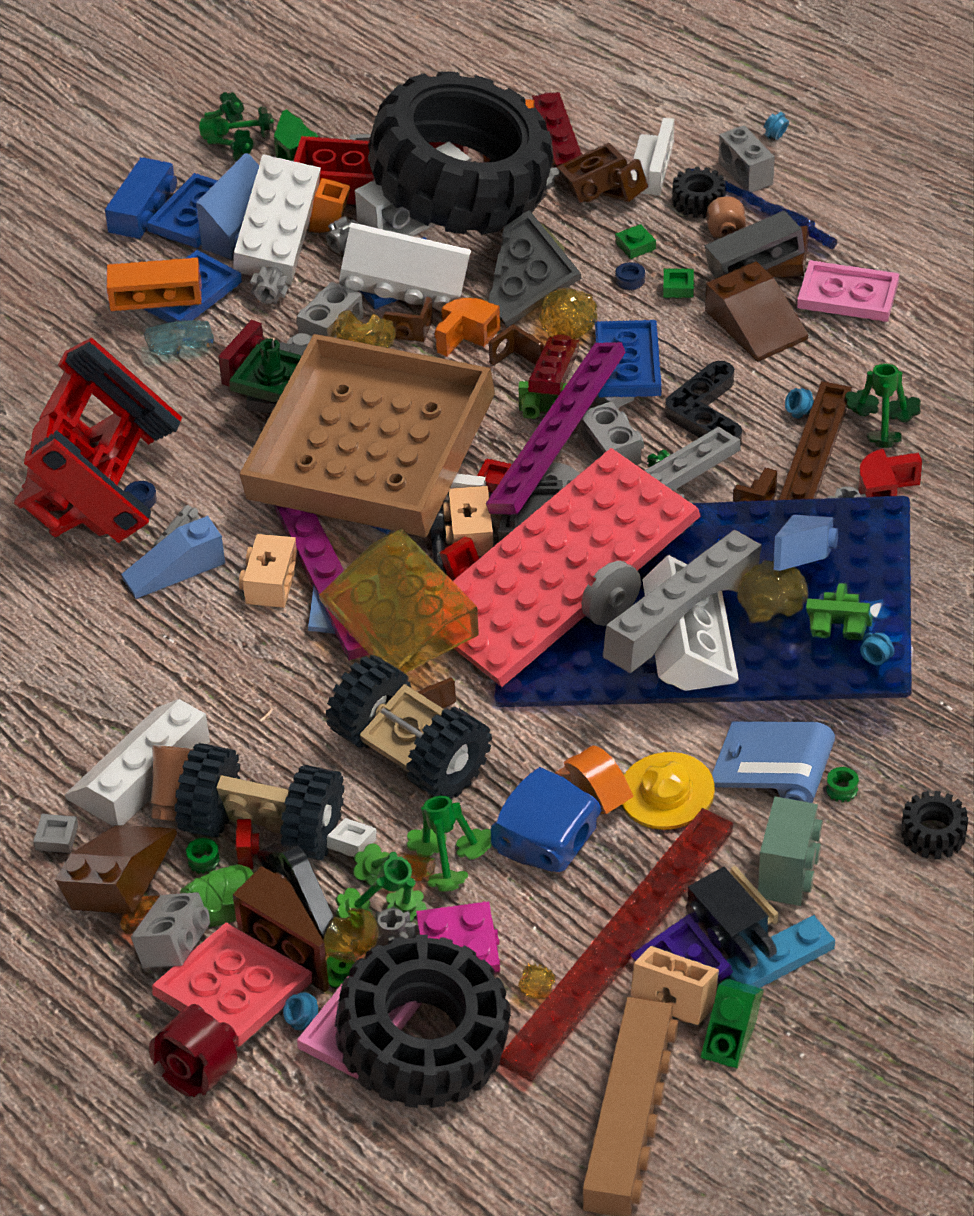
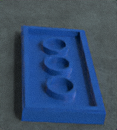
M657 320L595 322L596 343L622 342L626 352L598 393V398L662 396Z

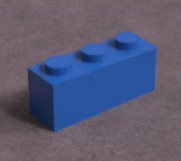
M140 157L105 208L108 233L141 239L148 229V220L165 204L170 194L176 190L177 177L174 176L173 163Z

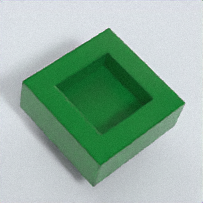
M641 224L615 234V243L630 259L656 250V239Z
M664 269L663 298H694V269Z

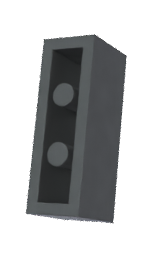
M785 210L704 245L708 269L716 278L755 261L766 270L805 252L802 228Z

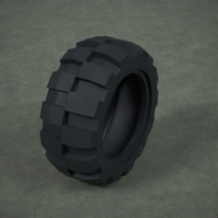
M439 71L433 77L423 73L409 78L403 85H398L380 104L368 144V160L376 185H381L384 197L396 208H405L409 211L410 218L427 226L430 223L445 227L446 232L464 235L467 230H478L481 235L499 232L505 225L528 210L532 212L535 205L541 201L554 160L550 132L547 131L546 122L536 108H528L526 106L523 96L511 88L504 90L494 85V80L475 75L474 78L460 76L459 72ZM450 142L462 145L483 154L492 162L476 163L460 160L440 152L429 143Z

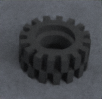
M695 167V171H691L690 168L685 169V173L680 171L677 177L675 176L673 179L672 201L676 211L679 213L683 211V215L687 217L693 214V218H698V215L707 218L706 213L710 203L719 197H725L726 182L723 175L718 176V171L716 170L710 172L708 167H705L704 171L700 170V167Z
M925 791L922 792L921 799L916 794L912 797L911 802L907 801L902 816L901 838H904L906 847L911 845L913 853L917 854L921 850L922 857L928 858L929 853H933L934 859H941V853H944L948 858L953 856V850L956 852L961 850L962 844L966 841L968 826L966 807L962 808V802L959 799L952 802L953 795L949 793L943 798L940 797L941 791H934V796H930L929 792ZM928 820H936L946 824L948 827L935 830L927 828L921 823Z

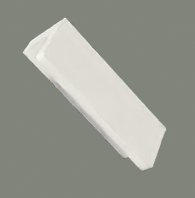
M663 118L658 136L646 134L639 136L633 160L639 159L641 161L649 186L641 194H661L674 144V119ZM632 170L633 180H637V173L635 170Z

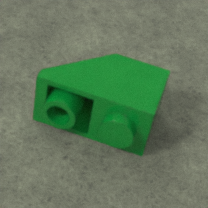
M288 109L282 111L274 134L276 158L294 161L301 136H319L315 131H311L304 125L303 121L299 117H295Z
M730 979L718 984L700 1058L736 1069L739 1067L756 1024L764 989Z

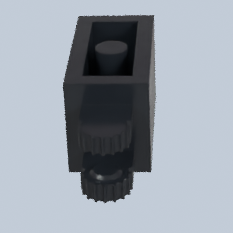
M724 866L688 886L687 913L697 924L700 923L705 928L716 948H722L730 958L737 956L744 963V966L749 969L758 965V959L751 948L752 946L756 945L768 958L777 954L776 944L768 935L767 913Z

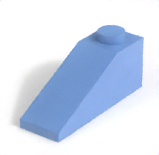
M793 514L775 536L774 570L781 571L827 558L832 548L837 547L838 528H833V518Z
M209 516L180 526L121 574L122 579L134 598L137 599L226 564L222 535Z

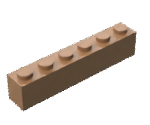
M627 997L584 1181L583 1211L611 1216H631L633 1204L641 1203L644 1180H639L640 1171H648L651 1147H646L648 1137L655 1138L658 1115L653 1114L655 1105L662 1106L665 1083L660 1082L662 1073L669 1074L672 1051H667L668 1043H675L678 1033L679 1021L672 1019L673 1004Z

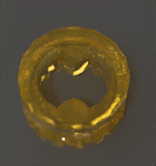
M533 963V965L528 964L522 971V977L518 983L519 989L526 996L534 999L548 998L556 980L555 974L552 973L551 969L548 970L546 966L543 969L542 964H539L538 967L536 963Z

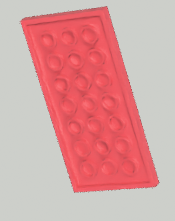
M610 448L433 597L426 606L425 626L498 685L503 687L586 616L582 611L581 604L583 593L588 584L592 586L596 581V578L593 576L598 570L609 563L624 561L638 571L700 518V512L695 505Z

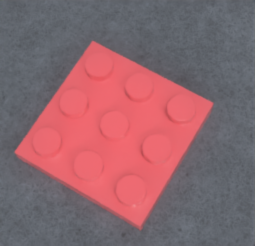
M226 922L191 951L182 966H174L152 984L153 996L180 1012L191 1004H197L219 1023H228L237 1034V1040L234 1043L240 1047L284 1008L290 996L301 993L312 983V972Z

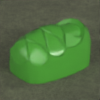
M233 865L214 870L207 875L194 879L184 888L180 889V894L199 892L204 907L209 912L210 924L208 927L223 925L226 922H235L236 914L233 893L254 873L249 867L242 865Z

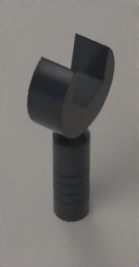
M440 509L430 529L434 576L437 578L447 576L439 552L445 549L443 511Z

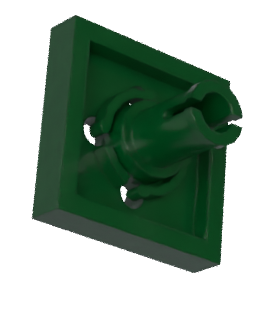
M265 339L255 346L229 380L230 391L277 403L302 355L280 350V343L276 339L273 348V339Z

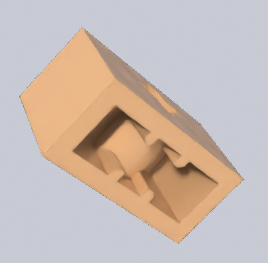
M488 486L449 489V502L443 503L444 522H451V525L445 526L447 545H452L461 538L468 537L473 540L478 556H483L493 548L491 514L486 506V502L489 499Z
M256 535L253 547H248L247 568L246 570H241L239 576V589L244 590L246 604L285 608L298 563L296 537Z
M650 946L634 963L630 997L673 1004V1017L685 1023L699 1025L713 1009L719 969Z

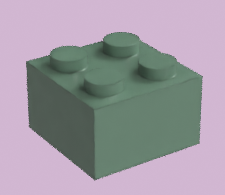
M774 796L760 850L758 891L766 900L801 906L804 892L811 893L815 871L811 870L814 864L818 865L821 852V843H816L815 841H820L823 820L817 819L818 804Z

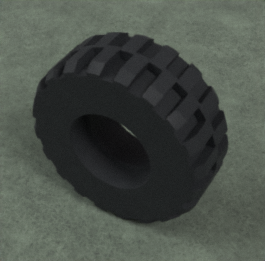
M414 935L413 938L404 939L402 936L388 940V944L383 947L380 944L366 952L365 960L363 958L357 960L350 968L349 977L344 979L340 990L335 1027L337 1028L335 1039L338 1050L344 1053L343 1063L352 1074L357 1073L358 1082L367 1090L374 1089L380 1093V1098L389 1102L395 1100L405 1103L406 1107L418 1108V1105H429L430 1108L443 1107L448 1101L453 1100L454 1103L468 1098L471 1089L474 1091L480 1090L488 1082L490 1074L496 1072L501 1062L511 1016L510 1003L505 999L507 991L503 982L499 978H494L495 970L486 960L483 959L481 961L477 958L475 951L465 945L460 947L453 944V940L440 937V939L428 938V935ZM416 1001L417 1003H425L441 1009L452 1019L457 1029L441 1038H416L401 1031L392 1022L388 1014L395 1008L405 1005V1003Z

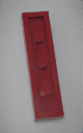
M548 92L532 96L534 108L541 114L546 122L547 131L550 132L553 145V167L557 168V166L581 156L582 153L560 92Z
M562 334L548 338L529 378L528 392L560 395L579 352V340L571 339L570 336Z

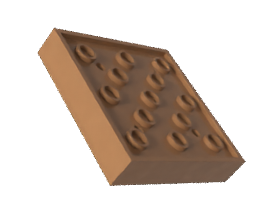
M313 334L239 473L246 499L427 537L495 395L491 368Z

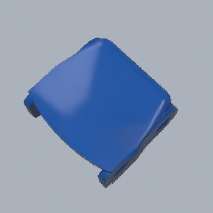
M539 767L520 782L504 803L497 822L490 828L492 846L498 850V854L520 864L551 872H563L595 831L597 818L602 811L601 805L593 796L582 791L564 777ZM503 837H505L506 839H508V840L510 841V843L507 842V841H505V840L503 839Z

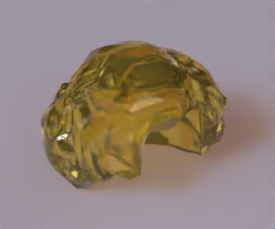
M561 288L550 292L542 301V311L539 315V321L549 337L562 334L570 336L571 339H577L586 334L594 326L598 318L597 304L593 300V296L572 288Z
M351 310L342 311L334 321L333 329L338 339L391 348L395 340L396 332L393 322L383 318L380 319L374 314L364 324L356 318Z
M764 560L762 563L754 565L750 571L741 577L738 586V601L747 612L751 623L769 621L777 613H783L787 616L793 615L803 609V605L808 599L807 582L804 576L801 575V572L796 567L781 571L774 570V561Z

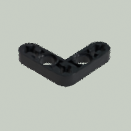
M714 361L685 382L666 398V417L698 438L720 427L740 439L741 446V426L708 406L734 385L735 369L733 365L726 361ZM696 389H704L707 391V393L696 394L692 391ZM700 419L710 420L711 423L703 425L698 424L696 421Z
M274 843L258 851L260 865L273 873H280L291 884L323 939L325 949L341 941L342 937L309 860L300 846Z

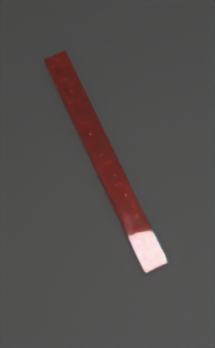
M704 808L699 811L503 1050L499 1065L530 1082L534 1080L632 958L631 954L641 947L687 890L688 886L691 885L733 833V822Z

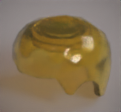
M349 908L348 911L351 913L349 917H335L330 922L324 936L326 955L344 963L354 964L361 958L365 959L366 952L376 946L379 925L370 911Z

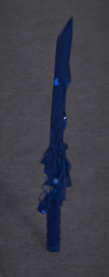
M725 180L727 192L743 198L750 205L760 207L761 212H765L769 217L785 210L799 226H808L810 238L815 239V241L831 250L836 247L837 239L815 227V221L809 220L808 217L795 211L785 209L782 205L769 203L754 193L743 190Z

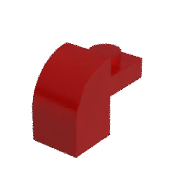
M879 449L868 454L862 460L858 491L860 495H866L865 504L867 505V512L895 508L898 488L920 485L922 459L919 452L887 457L884 449Z

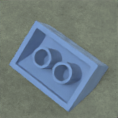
M245 153L196 202L202 249L231 260L234 258V250L259 168L257 162L249 154Z

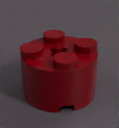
M191 1004L151 1039L149 1055L154 1065L160 1062L165 1070L161 1076L172 1088L188 1097H196L199 1093H202L203 1096L237 1064L238 1054L234 1043L237 1040V1034L228 1023H219L214 1017L206 1013L202 1007L197 1004Z

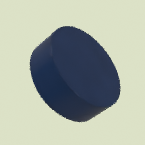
M634 262L619 265L615 270L617 286L625 290H635L642 287L645 283L644 267Z
M135 481L124 489V492L129 491L149 509L157 501L156 489L150 482Z

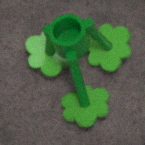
M436 796L428 799L424 806L421 807L423 828L422 830L414 829L408 832L407 849L416 851L418 856L424 858L430 857L434 853H439L442 873L430 875L428 877V886H437L439 891L447 892L458 889L459 884L464 883L465 879L468 878V873L466 871L455 872L450 870L445 833L450 832L454 828L453 824L457 820L465 835L457 840L456 845L459 849L456 853L459 857L466 856L468 859L473 860L491 848V830L484 829L481 831L478 828L471 830L462 814L460 803L452 804V799L449 797Z

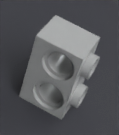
M745 125L719 134L718 162L748 194L773 185L775 156Z
M331 281L298 313L296 319L298 334L305 333L311 336L318 334L342 339L364 317L362 293Z
M613 401L586 411L578 423V436L595 460L612 448L635 465L641 463V449L644 448V441L640 432L634 431L629 424L625 412H620Z
M199 892L159 896L131 936L143 968L182 966L210 924L209 912L204 907Z

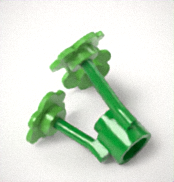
M373 843L368 844L364 848V852L360 851L355 854L354 860L357 864L353 869L355 878L362 881L366 880L371 887L361 896L356 889L348 888L335 899L336 904L339 906L336 910L338 918L344 922L349 921L351 926L355 928L360 927L362 923L368 924L372 921L373 913L368 908L370 906L369 899L382 888L392 891L386 896V902L389 904L387 908L394 907L403 913L408 911L410 913V923L413 922L414 918H417L416 911L427 910L425 903L422 902L424 899L423 893L419 890L413 891L412 889L416 881L411 878L412 868L409 862L403 857L397 856L396 852H391L390 854L388 852H381L380 847Z

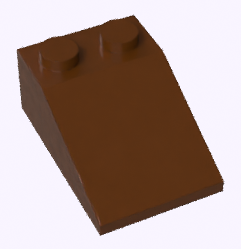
M757 261L706 283L705 312L757 362L808 340L807 331L776 280Z
M115 825L72 852L55 882L72 910L133 914L174 841L177 831L175 828Z
M261 866L233 893L238 929L312 972L311 984L326 992L329 989V980L323 939L288 880L280 873H273Z

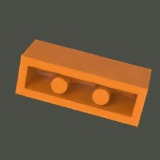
M198 257L107 264V293L110 311L202 304L201 274Z

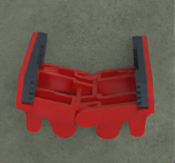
M91 337L66 350L58 364L64 373L32 431L31 446L26 451L24 464L28 467L26 481L22 485L24 490L17 495L14 504L19 509H26L49 529V534L54 538L83 523L96 535L108 534L116 542L120 543L147 525L151 510L129 491L124 492L117 486L140 438L149 445L154 440L157 441L159 438L162 439L163 436H168V433L176 432L182 416ZM93 394L114 413L96 425L89 427L80 420V417ZM99 441L96 447L92 448L90 444ZM69 502L72 505H74L72 509H70L59 519L55 518L51 513H49L46 510L48 509L49 511H64L66 510Z

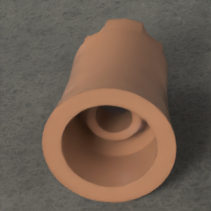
M152 745V818L175 821L177 814L174 811V806L177 802L175 795L180 785L178 780L180 774L182 775L184 771L182 768L184 761H188V753L193 749Z

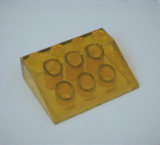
M402 528L373 542L319 594V600L370 655L379 656L404 673L479 635L477 606Z

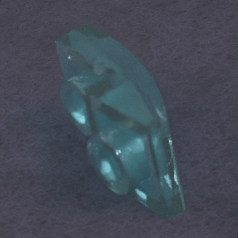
M208 321L170 322L148 328L144 333L149 351L159 355H179L182 345L190 348H212L214 341Z

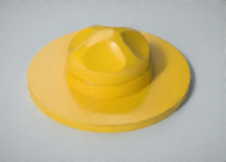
M677 752L652 754L634 763L624 774L634 797L623 803L622 807L632 820L645 827L658 830L681 828L697 821L708 811L715 795L714 779L709 769L692 756Z

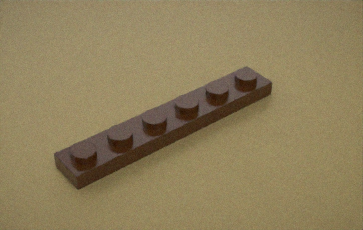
M821 381L775 508L776 519L788 521L793 514L810 516L847 411L845 394L852 391V387Z

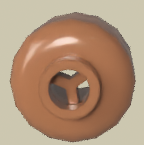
M728 196L719 197L708 206L706 213L709 232L713 237L720 239L736 232L740 228L746 227L744 206L738 199Z

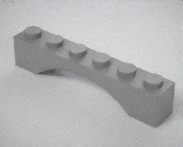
M733 530L606 625L603 657L627 672H633L653 656L673 626L698 602L719 591L732 590L737 592L757 577L762 545L746 535Z

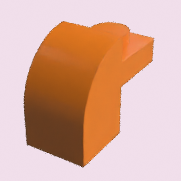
M324 178L321 179L314 196L309 221V232L323 233L330 231L328 225L340 219L348 201L349 185Z
M460 298L442 307V322L437 325L434 333L437 353L448 357L463 339L485 347L500 330V307L477 298Z
M595 745L568 758L564 762L565 766L555 772V774L564 777L582 791L593 796L601 805V814H608L634 797L617 763L606 751Z

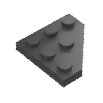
M530 210L504 226L503 242L494 272L495 279L489 295L488 302L500 307V320L506 328L582 279L581 272Z

